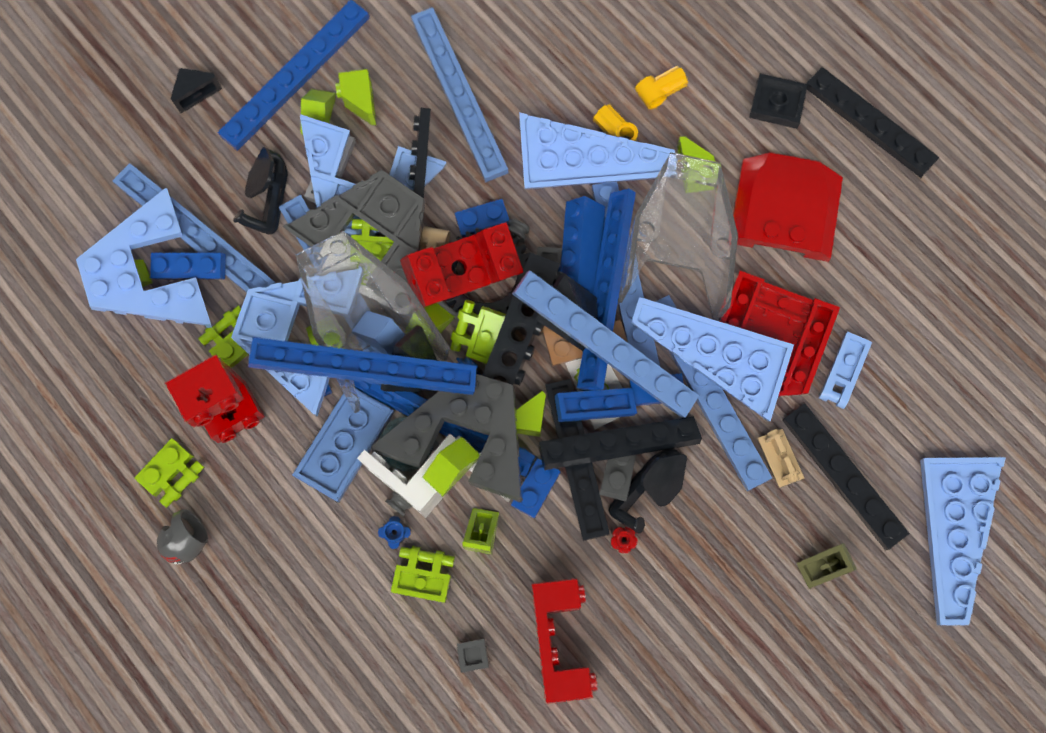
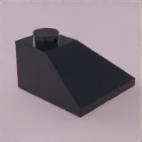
M562 272L553 288L598 320L597 297ZM535 312L533 315L534 319L581 351H584L585 347Z
M416 325L394 345L391 354L437 361L423 328L419 325ZM382 384L380 388L383 391L420 392L422 390Z

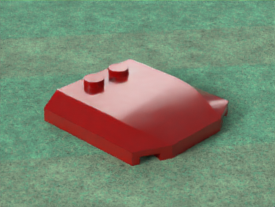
M771 152L743 159L728 243L751 248L756 244L804 253V258L829 262L832 256L843 177L820 161Z
M739 271L720 322L794 344L778 397L808 394L840 307L816 298L814 300L766 283L764 282L765 279Z

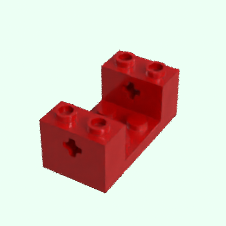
M507 222L436 248L432 246L408 254L400 260L417 310L523 273ZM454 261H459L464 265V273L462 275L453 273L452 264Z
M217 355L210 357L165 383L185 422L193 427L205 426L210 438L217 443L231 441L236 437V433L243 429L247 430L257 426L260 423L259 420L265 417L246 381ZM235 412V413L233 414L234 419L231 421V420H230V419L232 418V417H231V413Z
M578 579L532 584L546 704L593 698L592 691H597L595 673H590L589 667L554 671L553 666L559 665L557 647L551 648L550 636H555L553 618H547V614L580 610L581 604L586 602L584 585H578Z

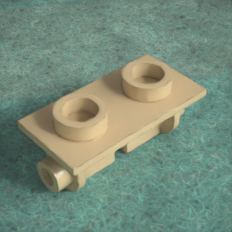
M783 429L772 430L767 435L757 438L779 488L804 479Z

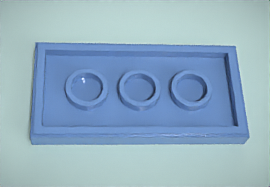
M348 385L292 476L339 503L362 466V463L357 459L364 450L370 453L372 445L380 437L394 414V410Z

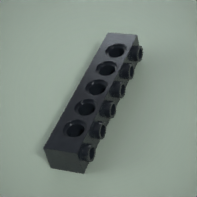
M530 253L520 281L527 271H531L553 287L562 273L561 264ZM513 296L482 375L494 380L499 377H505L507 383L513 385L514 389L516 385L520 386L524 379L526 371L522 370L525 361H530L533 356L535 346L532 343L535 335L540 336L544 325L534 319L533 316L526 317L523 315V308L526 304ZM524 328L527 331L526 338L521 342L515 341L513 338L515 330ZM511 352L517 355L515 365L511 367L505 366V355Z

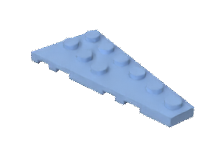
M519 112L525 189L676 177L675 150L616 137L603 132L570 124H562Z
M639 297L631 324L765 420L771 421L794 344Z
M1006 457L923 458L920 460L937 625H969L976 595V581L978 574L981 573L983 550L986 549L995 509L993 507L996 491L999 490L1001 467H1004Z

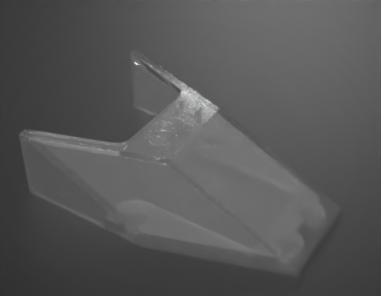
M670 152L634 217L621 280L619 303L623 302L643 264L651 261L700 272L703 277L713 320L720 321L731 307L738 233L720 162Z
M341 231L296 254L312 334L319 346L363 351L370 347L369 344L352 333V330L364 314L370 311L391 318L405 335L416 325L421 326L437 361L447 362L450 348L409 284L347 233ZM336 378L354 413L359 412L360 398L356 393L354 381Z

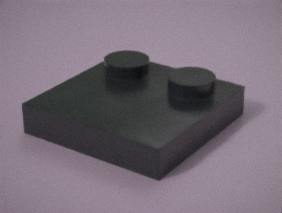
M760 73L749 118L798 129L808 84Z

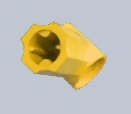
M675 66L655 78L653 76L644 78L636 85L635 91L647 108L652 110L660 106L668 96L686 87L688 80L683 69Z
M610 104L600 108L593 117V121L605 134L616 137L628 136L631 138L630 140L637 141V127L630 122H626Z

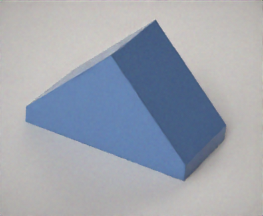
M370 311L364 314L352 330L354 335L380 353L389 355L392 354L394 345L405 336L404 332L391 318Z

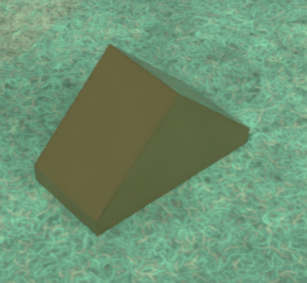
M844 543L797 563L809 589L857 569Z

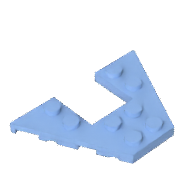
M300 115L316 208H318L323 202L336 195H341L355 185V183L336 178L350 130ZM398 146L389 175L412 190L413 180H409L410 165L415 164V156L411 155V150ZM427 156L425 186L445 167L446 161ZM356 215L353 217V219H361ZM351 220L343 234L351 236V234L362 235V230L352 229ZM370 230L369 236H376L379 231Z
M167 188L163 189L76 259L87 299L92 310L113 311L116 314L123 315L128 313L141 315L148 319L173 320L176 323L183 324V322L205 325L206 328H211V322L196 277L143 291L131 250L182 237Z
M358 266V269L338 273L336 271L329 272L324 276H309L300 278L299 281L285 284L280 282L271 284L266 288L256 287L248 289L231 338L249 355L253 337L288 342L300 305L350 318L365 271L364 267ZM266 370L311 413L318 416L330 377Z

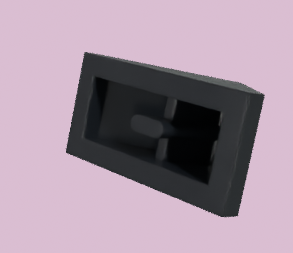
M179 68L170 99L180 114L222 90V87L213 73Z

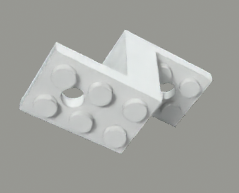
M449 434L410 481L396 469L390 472L388 470L390 466L375 451L370 455L364 450L357 459L426 518L443 497L422 477L437 454L461 436L455 438ZM476 463L469 469L471 472L473 471ZM501 496V497L504 498L507 502H509V501L511 500V499H509V498H506V497Z

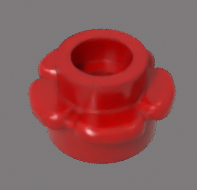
M618 527L613 531L611 545L620 553H629L631 549L637 546L638 539L635 537L634 530L628 527ZM623 537H625V538L627 539V541H626V542H622L621 539H622Z

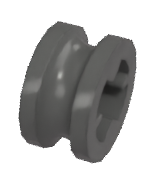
M510 219L508 228L512 239L517 237L519 242H524L526 239L525 234H528L530 231L529 227L518 220Z
M393 491L392 498L386 499L385 502L404 517L406 515L405 510L411 509L412 506Z

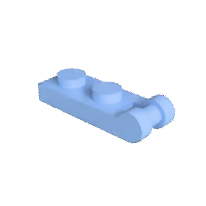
M848 331L846 332L825 384L820 391L819 399L825 402L830 400L842 409L846 407L871 347V341ZM835 384L843 387L841 394L833 391Z

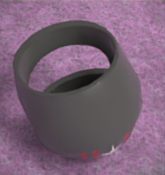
M181 509L173 514L171 526H163L157 537V549L166 561L173 564H186L193 561L200 554L208 541V535L202 522L195 514L187 509ZM182 518L192 526L193 535L184 526Z

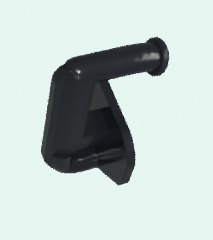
M263 147L247 177L246 197L253 198L268 189L262 220L245 214L244 210H240L233 219L234 223L238 222L245 227L268 235L274 234L278 229L281 214L279 206L283 203L288 176L284 159L277 152Z
M676 449L662 450L652 456L631 480L626 501L615 499L611 503L608 510L611 517L636 533H641L645 527V520L642 517H633L627 511L644 491L655 504L659 506L668 505L682 489L687 456Z

